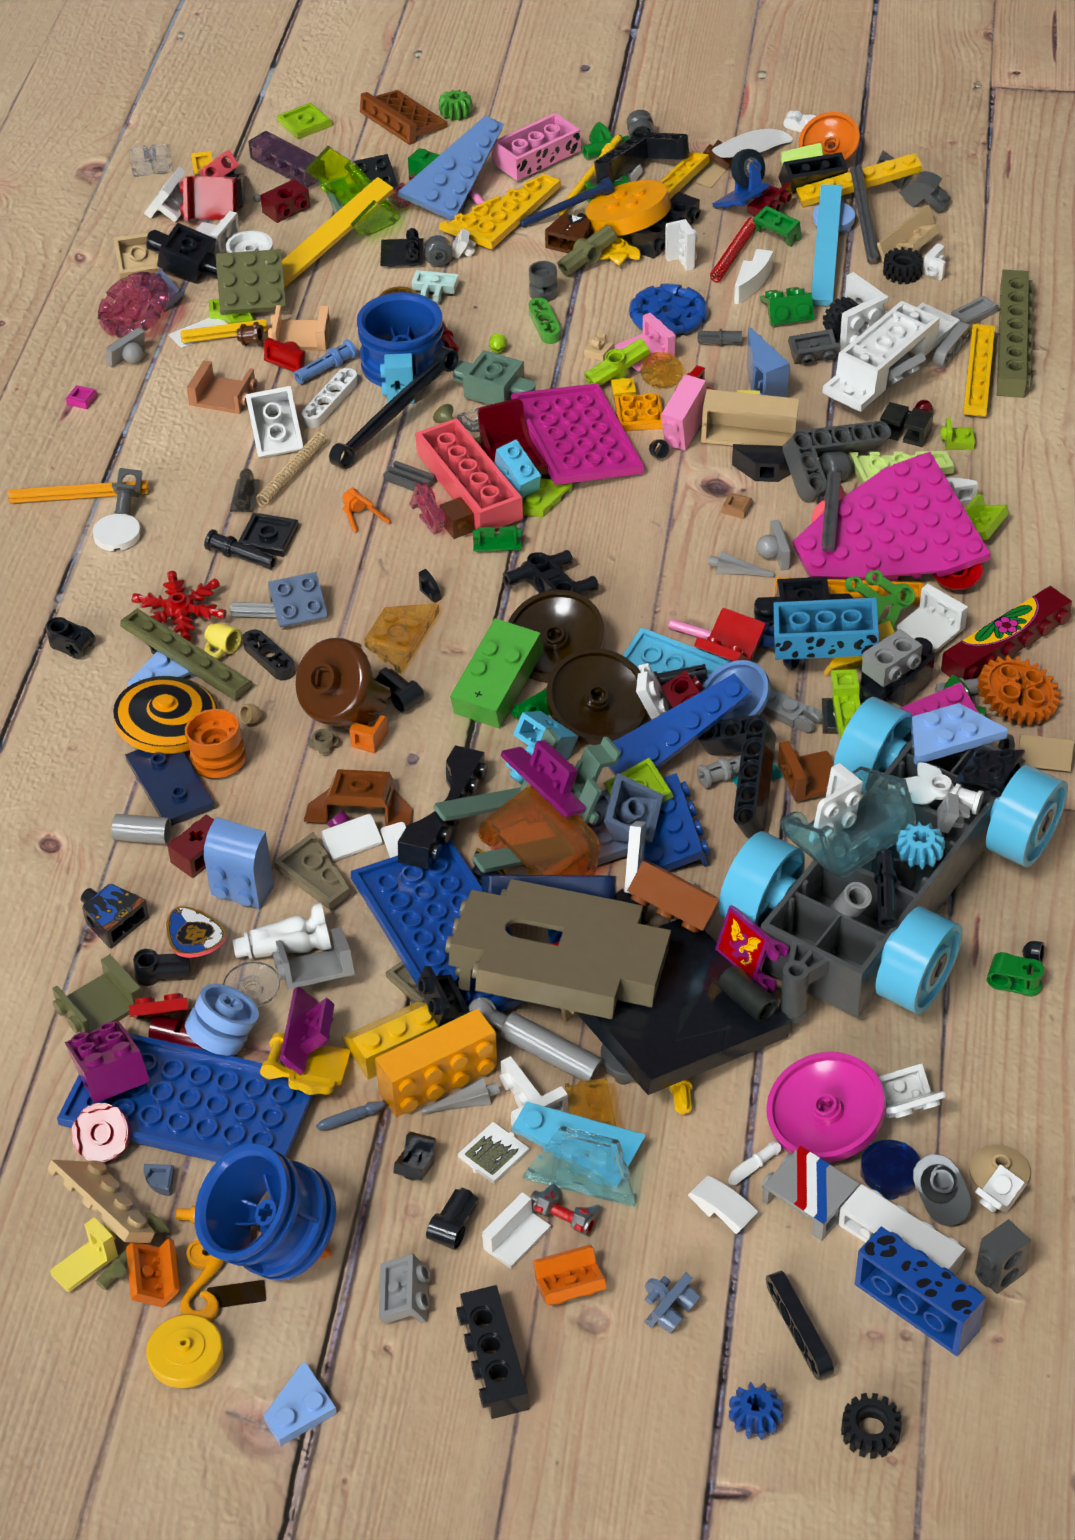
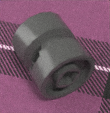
M635 110L627 117L626 123L629 138L641 132H655L652 116L648 111Z
M537 261L530 265V297L532 299L544 298L548 302L554 300L558 294L556 265L549 261Z

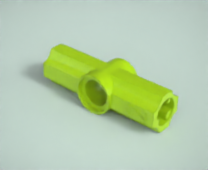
M641 338L623 349H612L606 353L604 361L584 373V378L588 384L598 383L599 386L612 378H623L628 374L629 367L650 355V350Z

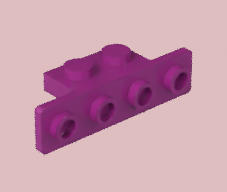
M536 741L532 756L523 747L502 751L501 757L564 817L585 813L586 806L571 793L578 770L547 741Z
M296 987L293 990L280 1059L289 1069H293L299 1075L305 1072L308 1055L315 1049H321L328 1043L335 1006L327 997L318 1003L301 987Z

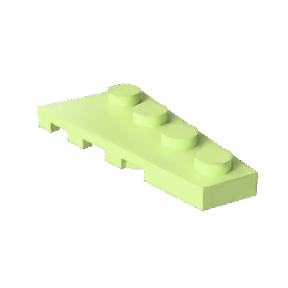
M916 451L915 455H908L903 452H893V455H880V452H870L868 456H858V452H849L852 467L861 484L885 467L927 452L932 453L944 475L954 473V464L947 451Z

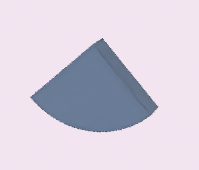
M144 1164V1174L149 1187L159 1194L170 1196L175 1173L174 1165Z

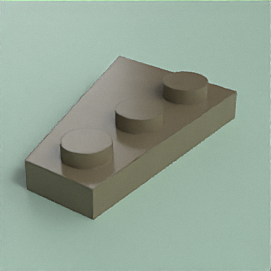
M314 832L274 861V867L277 871L329 910L333 909L350 895L348 885L336 866H333L329 860L324 847H321Z

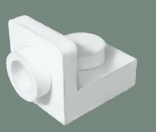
M937 243L925 255L924 275L940 281L944 278L946 265L945 246Z
M1000 1165L984 1188L978 1187L975 1192L982 1197L979 1203L988 1210L995 1213L998 1209L1006 1214L1027 1186V1183Z

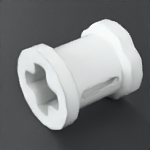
M956 783L952 793L959 795V802L969 806L972 814L977 815L983 801L984 791H971L962 788L961 784Z

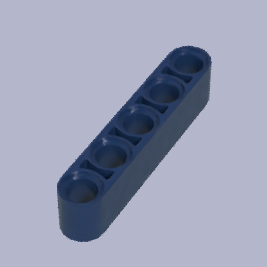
M482 875V892L501 895L502 889L507 890L510 880L514 879L616 900V876Z

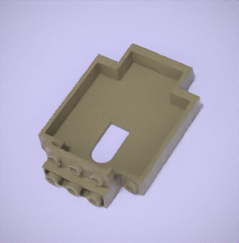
M511 879L507 890L502 889L501 895L471 890L468 899L463 900L461 903V917L455 918L452 931L454 935L448 936L445 952L449 953V965L456 966L455 976L459 977L458 989L470 991L471 979L475 978V991L612 1019L618 1000L648 1007L653 1006L668 954L671 930L641 924L642 905ZM523 923L562 931L563 934L559 945L556 946L509 935L505 929L510 924Z

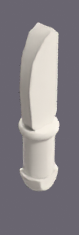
M771 1141L757 1154L754 1153L752 1157L740 1163L731 1172L728 1179L729 1185L738 1184L759 1167H762L767 1160L774 1155H778L781 1151V1144L778 1141Z

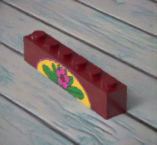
M1051 585L944 651L941 671L949 677L954 675L964 680L978 678L984 665H988L990 660L996 661L998 656L1005 660L1007 655L1012 658L1021 649L1029 647L1040 637L1048 635L1059 625L1065 624L1071 617L1072 600Z

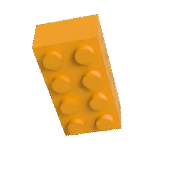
M477 1008L376 1057L379 1094L394 1116L398 1117L404 1113L414 1111L417 1107L431 1100L440 1098L443 1094L455 1088L463 1087L469 1081L481 1075L489 1074L498 1067L496 1033Z

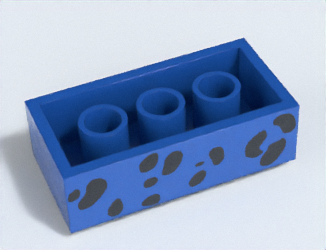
M882 1226L859 1249L854 1284L955 1356H958L980 1330L986 1299L977 1288L965 1284L955 1277L952 1271L945 1267H940L930 1260L923 1251L914 1249L905 1243L898 1234L889 1232Z

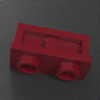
M786 182L780 189L769 185V188L765 189L761 196L755 198L747 205V213L756 216L765 206L780 211L792 199L791 183Z

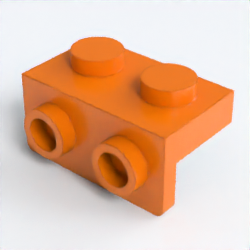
M167 1239L160 1247L131 1242L126 1247L131 1300L164 1307L178 1294L180 1289L177 1271L178 1257L175 1252L174 1240Z
M592 1245L582 1246L533 1261L537 1288L547 1306L562 1304L569 1299L580 1296H590L606 1289L605 1278L596 1263Z

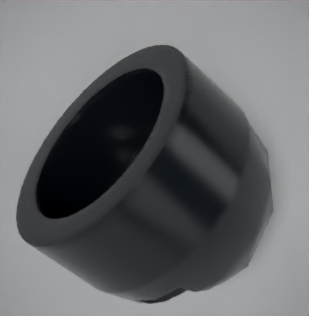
M656 439L650 443L649 452L655 458H664L669 452V445L665 440Z
M1028 942L1023 947V957L1036 959L1042 963L1045 948L1044 942Z

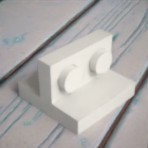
M178 167L144 212L146 216L151 218L159 210L174 223L180 217V205L183 202V194L180 193L179 181L186 172L181 167Z

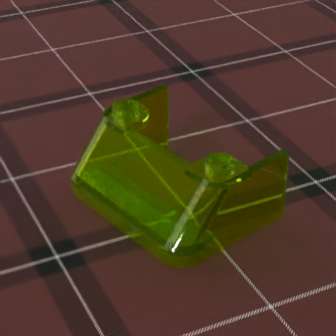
M327 146L305 169L307 173L319 180L318 186L325 193L331 192L343 206L371 183L370 179L353 161L330 146ZM387 199L381 204L373 200L351 225L361 236L364 234L370 236L394 225L401 216Z

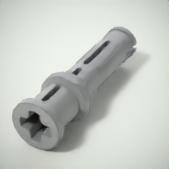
M741 755L728 760L721 757L715 763L707 766L699 765L697 767V776L701 785L704 788H708L714 782L730 780L733 774L739 772Z

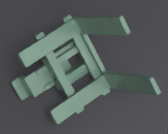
M546 728L541 740L547 741L556 750L559 737L552 728ZM603 737L601 744L585 747L581 759L577 761L575 766L578 772L571 793L586 806L585 813L564 817L525 779L519 788L437 802L434 805V810L443 821L531 806L556 837L474 854L472 860L483 873L574 854H582L586 844L581 838L588 822L596 824L599 818L598 813L594 810L601 794V789L596 784L603 767L617 764L621 752L609 737Z

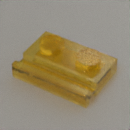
M607 1078L580 1081L578 1085L565 1083V1091L568 1094L569 1114L616 1126Z

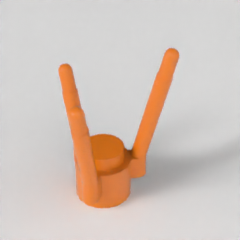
M352 487L343 494L342 500L345 505L342 509L347 514L353 532H357L358 529L351 512H360L365 507L389 524L391 522L357 489Z

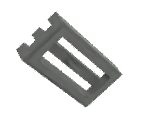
M398 461L393 463L394 467L390 466L388 468L389 472L386 471L383 474L385 481L423 495L436 482L434 474Z

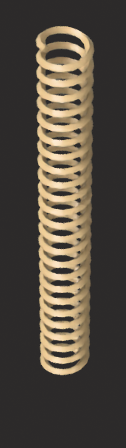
M321 430L305 444L295 457L256 496L257 503L260 506L265 507V505L258 501V497L262 503L269 504L274 496L287 485V482L302 469V466H305L310 458L317 453V450H320L325 445L327 437L320 433Z

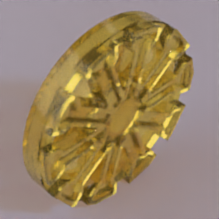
M654 352L643 359L640 373L648 385L651 384L654 388L668 389L679 383L683 367L675 356L665 352Z

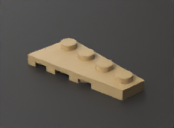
M91 1160L90 1162L50 1161L47 1170L53 1176L60 1174L65 1179L63 1185L70 1192L76 1189L84 1197L82 1203L88 1209L102 1213L100 1220L124 1242L151 1243L155 1232L147 1223L146 1218L135 1207L133 1201L120 1187V1184L108 1171L104 1163L97 1160Z

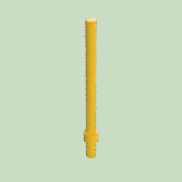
M615 135L612 141L603 147L602 153L598 158L618 146L622 138L619 135ZM594 163L565 200L580 194L586 187L585 181H591L595 175ZM565 209L559 212L558 214L561 216L562 214H565V212L568 209Z

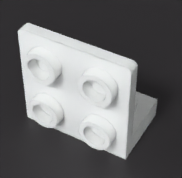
M229 211L218 225L202 222L196 228L197 231L217 239L214 255L216 253H224L228 239L234 234L240 233L237 212Z

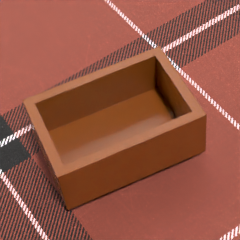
M642 861L627 890L633 894L632 900L644 906H649L650 903L657 906L656 912L670 920L675 917L683 920L681 926L695 933L708 929L719 908L718 897L650 861Z

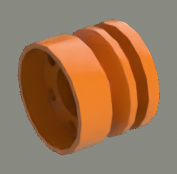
M225 709L204 710L194 715L187 722L185 737L190 749L193 768L198 774L207 778H222L236 773L244 765L247 759L239 721L234 713Z

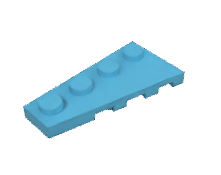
M642 627L623 654L638 669L639 665L649 663L652 671H657V673L705 664L708 677L716 669L730 662Z

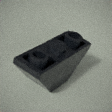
M733 444L732 466L752 480L779 482L791 475L783 453V446Z

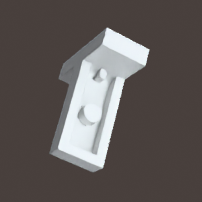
M511 1056L501 1061L500 1082L505 1090H511L519 1107L511 1112V1126H513L526 1102L568 1112V1094L562 1086L541 1096Z

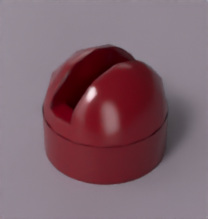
M920 400L915 405L916 409L933 413V406L928 400Z

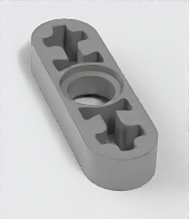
M960 321L937 348L933 358L934 365L946 368L969 340L972 325Z

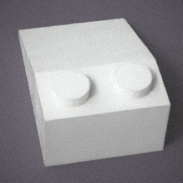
M291 386L245 394L258 458L300 451L303 448Z

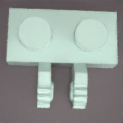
M416 270L412 280V289L421 291V295L428 297L429 292H434L433 300L436 304H439L442 293H455L459 276L452 273Z

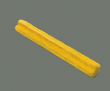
M263 319L182 330L180 333L182 343L235 337L237 336V329L240 328L241 324L253 326L254 322H259V325L263 326V333L268 331L267 321Z

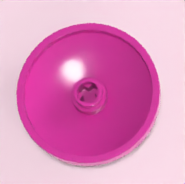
M821 1052L794 1062L780 1074L768 1096L767 1119L775 1139L788 1153L793 1154L801 1145L827 1163L837 1162L857 1154L876 1137L882 1127L886 1114V1096L879 1077L864 1061L846 1053Z

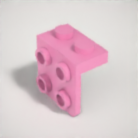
M648 313L643 315V334L615 345V349H623L639 338L644 340L650 350V355L632 365L636 371H642L675 357L676 336L673 331L669 330L653 314Z

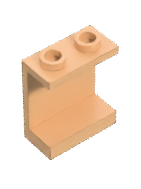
M276 305L275 314H271L272 328L268 329V338L282 343L294 341L300 346L301 350L326 351L330 330L329 306H320L318 320H282L281 305Z

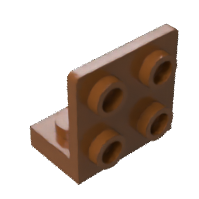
M789 741L779 743L778 766L794 801L797 802L826 795L831 767L834 766L829 752L822 751L799 756L798 751L793 750Z

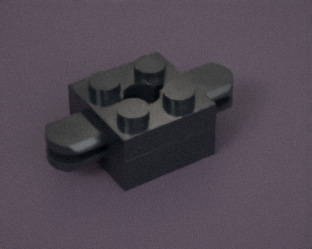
M180 223L175 225L169 235L158 230H152L148 233L146 248L159 254L157 267L195 283L203 273L217 278L216 255H214L217 239Z
M827 577L777 579L776 597L757 598L754 603V617L762 621H774V602L853 599V597L848 593L830 594Z
M916 637L915 640L922 644L919 666L913 670L911 669L897 681L891 682L885 687H882L862 672L863 703L870 697H876L883 701L889 699L903 707L932 679L935 659L932 656V643L926 638Z

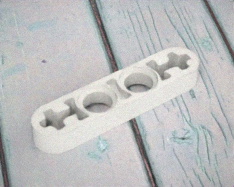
M344 368L338 371L303 409L302 420L304 426L316 428L322 425L358 384L357 372L354 369Z

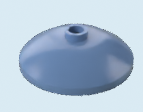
M748 660L726 663L716 669L704 682L703 687L706 690L735 674L751 691L752 696L723 719L760 715L770 696V680L768 675L758 664Z

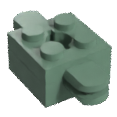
M483 350L473 364L462 360L458 361L456 368L453 370V380L463 384L464 397L491 405L511 400L512 393L536 391L535 381L524 378V361Z

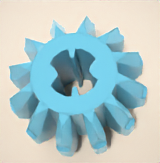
M919 821L915 827L908 824L906 830H900L898 842H896V850L900 854L901 862H908L910 868L914 865H919L922 870L926 864L934 867L936 861H940L943 857V849H945L944 837H941L940 829H933L931 823L922 826Z

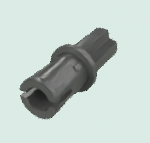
M719 329V331H699L697 341L698 343L719 344V346L727 344L741 345L742 331H722V329Z

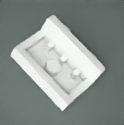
M686 219L666 224L665 259L667 261L679 259L686 271L694 269L695 260L697 259L695 249L697 233L695 229L691 228Z

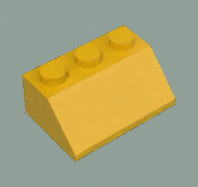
M416 1002L341 1037L360 1069L369 1080L377 1076L376 1057L438 1028L433 1016L429 1014L427 1004Z

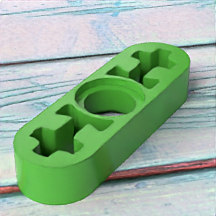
M544 298L531 299L529 301V315L541 340L547 344L559 342L561 339V328L548 301Z

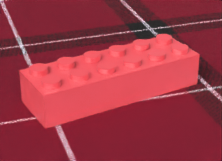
M457 418L415 433L418 457L430 472L436 476L438 482L453 500L459 497L464 500L474 513L476 529L477 527H494L495 530L523 519L521 495Z

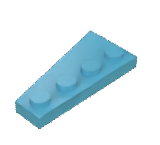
M526 1102L511 1129L615 1188L621 1182L646 1136L645 1134Z

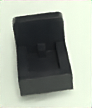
M408 1132L405 1149L395 1161L393 1173L402 1175L409 1180L422 1181L434 1164L436 1139L423 1134Z

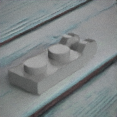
M771 687L768 702L762 711L764 714L792 728L795 727L807 733L814 729L813 723L819 724L824 718L822 713L815 707L807 706Z

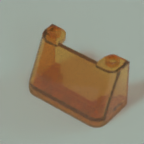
M530 784L480 824L478 836L481 841L492 847L499 844L501 840L529 868L528 875H595L600 851L599 839L595 832L578 815L564 817Z

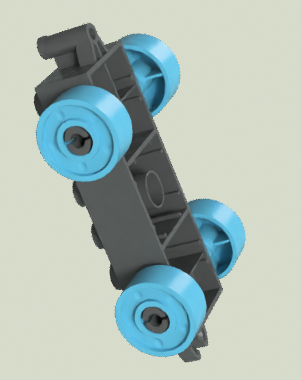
M870 697L862 703L848 723L834 760V766L840 763L863 781L861 791L866 793V796L858 804L855 823L851 827L844 828L834 834L805 871V854L802 849L764 831L754 834L741 848L729 868L720 893L719 914L725 919L729 906L733 905L772 939L781 941L789 947L787 956L783 957L780 954L778 961H772L767 955L762 970L782 980L779 1009L792 1023L801 1022L806 1018L807 993L856 1018L859 1017L876 993L915 1014H921L933 1003L947 981L958 956L963 936L961 925L936 913L985 848L1024 867L1033 865L1045 850L1059 823L1068 794L1067 782L1030 765H1025L1026 760L1021 758V768L1011 778L1001 797L995 798L991 796L988 784L961 785L962 788L971 791H984L983 801L978 814L974 815L970 810V817H964L963 828L952 827L949 833L941 832V837H944L945 849H943V857L940 861H936L934 867L926 864L923 870L919 865H914L910 868L908 862H901L900 854L896 850V842H898L900 830H906L908 824L915 827L919 821L922 826L931 823L933 829H937V809L943 800L936 799L929 804L923 805L909 801L911 794L904 792L898 781L902 778L918 776V764L915 765L913 760V734L911 733L913 714L879 698ZM1007 734L1006 739L999 741L998 748L985 744L924 763L939 768L943 775L951 779L955 787L954 781L975 751L982 749L988 751L1015 750L1014 737ZM883 849L891 850L894 853V871L897 873V882L895 883L897 923L895 927L890 929H884L878 925L877 884L874 881V873L877 871L876 853ZM852 882L863 883L872 894L871 903L856 920L829 908L846 886Z

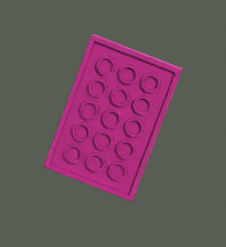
M598 383L512 393L511 400L519 398L523 402L524 417L529 436L546 462L548 473L554 485L643 474L644 465Z

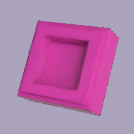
M76 385L66 398L67 405L88 409L96 399L97 391Z

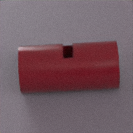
M155 1015L152 1019L148 1033L149 1038L205 1050L187 1034L185 1029L186 1021L162 1015Z

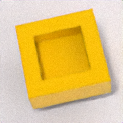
M211 151L191 153L194 176L200 175L198 171L212 161Z
M633 378L611 380L614 401L615 396H622L624 394L636 395Z

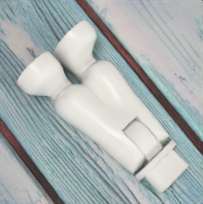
M317 903L313 905L311 917L307 920L299 915L253 929L249 932V937L248 933L245 932L244 937L232 939L236 959L249 956V959L273 955L272 952L277 951L275 941L281 940L285 953H306L314 948L320 950L332 949L322 904Z

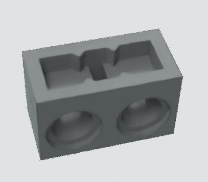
M1009 1219L981 1239L975 1270L979 1281L984 1286L990 1287L996 1294L1024 1275L1031 1240Z

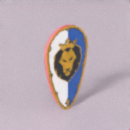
M179 906L172 909L168 915L166 922L168 941L173 952L178 956L190 958L209 954L223 945L227 938L225 928L217 920L198 909Z

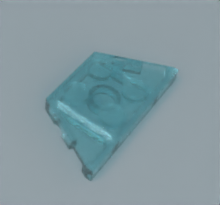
M560 1126L523 1174V1179L546 1185L556 1184L558 1188L633 1207L638 1199L637 1194L633 1193L629 1181L631 1175L627 1164L623 1160V1150L620 1141L565 1126Z

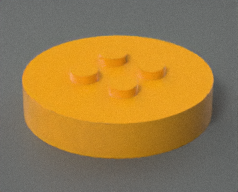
M638 180L614 187L615 192L612 194H599L587 205L585 213L587 219L591 221V231L593 233H596L607 224L612 227L617 236L640 231L660 221L669 212L671 201L667 187L662 182Z

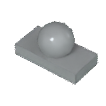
M138 327L106 347V363L111 368L123 360L130 364L139 363L144 355L145 331Z
M772 520L770 521V534L762 536L757 542V552L763 558L770 559L776 556L780 570H789L791 559L790 547L780 521Z

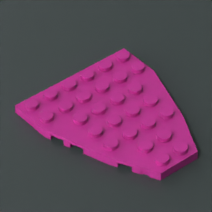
M931 452L885 467L839 500L836 542L833 552H824L821 546L824 512L793 540V548L808 576L827 577V579L843 580L848 577L858 576L861 580H866V574L873 570H879L883 577L889 581H897L898 576L913 575V579H919L921 574L937 573V577H942L990 560L991 555ZM873 574V581H876V576Z

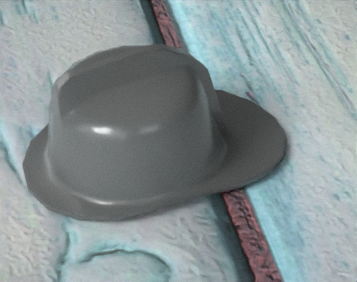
M931 1154L924 1156L917 1162L914 1168L913 1181L927 1212L933 1220L941 1225L953 1226L960 1224L967 1218L971 1210L972 1201L961 1170L951 1159L944 1155Z

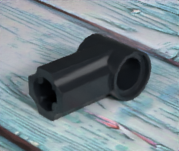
M385 667L379 671L375 678L376 682L390 688L391 701L395 708L402 713L424 700V692L420 685L414 680L407 682L393 669Z
M141 949L134 955L135 978L141 985L150 986L157 983L159 979L190 978V958L181 957L177 954H157L152 949Z
M463 1187L455 1189L442 1212L434 1214L427 1227L426 1238L456 1250L464 1238L466 1225L479 1204L478 1198L470 1190Z

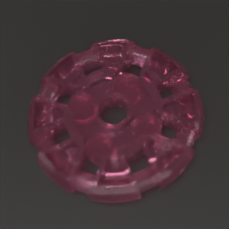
M149 272L132 273L128 275L129 278L118 280L107 290L106 298L101 299L98 307L99 324L104 332L110 336L116 335L118 338H122L138 327L147 331L161 318L160 314L166 310L169 301L168 286L159 275L155 273L150 274Z

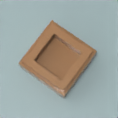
M730 492L722 506V513L744 519L752 506V498Z

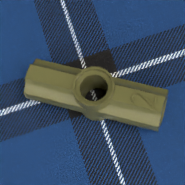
M606 224L588 239H578L574 244L573 250L557 262L558 268L562 273L569 277L587 262L590 264L597 262L601 252L617 240V235L612 227Z

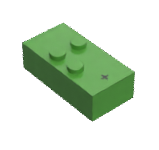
M495 618L450 695L454 714L500 729L544 651L541 633Z

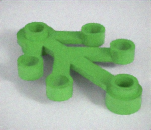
M879 570L869 571L866 574V582L871 586L879 585L889 595H880L864 584L858 576L848 577L845 581V587L848 591H857L866 598L877 599L878 621L885 606L892 604L887 618L880 620L878 625L890 621L893 629H895V622L901 609L909 607L915 599V592L912 587L905 583L895 585L883 577ZM873 574H875V576H876V581H875V582L873 581V578H872ZM853 580H854L855 583H856L855 588H853V586H852V581H853Z

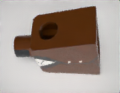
M579 213L577 216L562 214L546 228L545 248L564 253L571 252L578 239H588L591 236V221L583 213Z

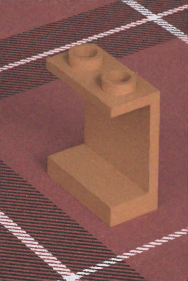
M203 360L187 386L189 405L240 414L244 406H247L245 394H251L257 389L258 381L255 379L254 369L249 368L242 381L214 376L212 362Z

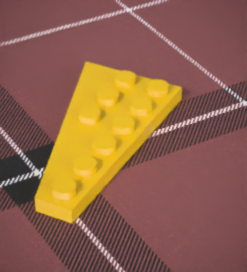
M542 174L525 182L524 187L518 190L512 188L507 191V195L501 198L495 196L472 207V211L465 215L461 213L455 215V220L448 223L447 221L439 223L440 231L457 236L461 229L464 228L470 231V240L485 248L493 249L520 224L522 219L532 214L561 187V180Z

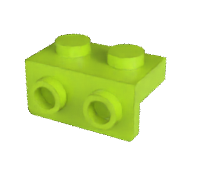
M817 143L782 151V165L785 161L822 156V144Z
M977 494L965 508L967 515L983 541L991 537L1010 513L1007 505H986L982 494Z

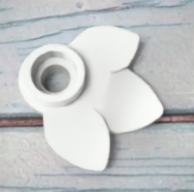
M919 762L917 766L918 776L902 778L898 781L901 789L907 794H911L909 801L921 805L929 804L936 799L944 800L947 793H952L954 789L951 779L943 775L939 768Z

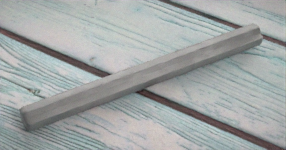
M860 165L852 166L851 176L867 262L869 264L878 263L879 255L863 170Z

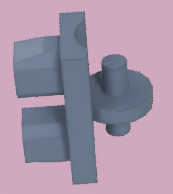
M687 1272L670 1291L667 1286L671 1281L666 1276H663L660 1281L651 1278L645 1283V1288L648 1292L645 1301L650 1305L656 1300L660 1302L644 1321L650 1328L657 1323L660 1327L671 1333L683 1319L671 1307V1304L675 1301L688 1312L701 1297L689 1285L693 1278Z

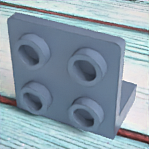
M317 572L268 582V594L270 602H273L279 627L282 628L327 618Z

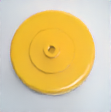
M192 1314L178 1315L161 1323L149 1337L146 1346V1357L152 1374L161 1383L174 1388H190L204 1383L217 1372L224 1356L223 1341L218 1328L210 1320Z

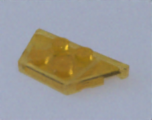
M439 604L384 607L364 639L365 647L372 653H376L383 662H390L394 666V670L401 674L438 615Z

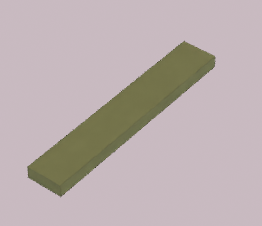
M137 608L121 620L120 627L233 700L238 699L251 689L252 681Z

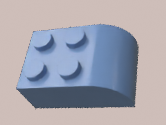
M216 817L210 826L204 846V860L210 893L220 899H227L240 903L243 906L260 909L274 887L266 832Z

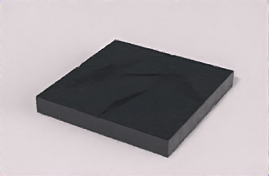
M681 919L658 927L671 930L668 954L652 1007L618 1000L612 1019L576 1012L647 1095L788 1037L792 1023L779 1008H777L770 1019L759 1023L718 988V981L725 970L734 965L715 949L717 943L705 930H700L696 933L681 926L683 922Z

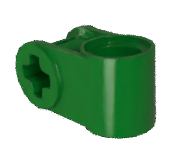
M1000 952L993 956L986 980L989 986L994 989L1032 997L1042 991L1043 983L1040 978L1044 975V966L1036 959H1028ZM1031 967H1034L1033 975L1031 974ZM1028 981H1030V987H1029V988H1027V982H1028Z

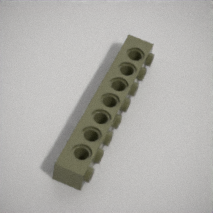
M1002 269L996 396L1024 398L1025 389H1030L1033 280H1029V271Z

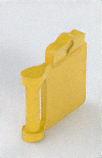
M278 1032L272 1035L268 1059L262 1063L260 1074L266 1079L288 1077V1085L291 1089L300 1090L307 1095H330L335 1085L340 1086L342 1084L350 1057L349 1049L328 1045L321 1049H315L308 1055L305 1072L299 1075L293 1069L278 1063L284 1033Z

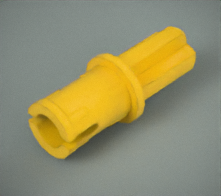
M689 1079L669 1086V1091L673 1094L674 1110L679 1115H685V1113H690L692 1110L690 1096L692 1083Z

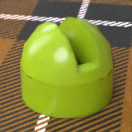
M502 334L491 335L489 340L490 350L494 353L503 352L507 345V338Z

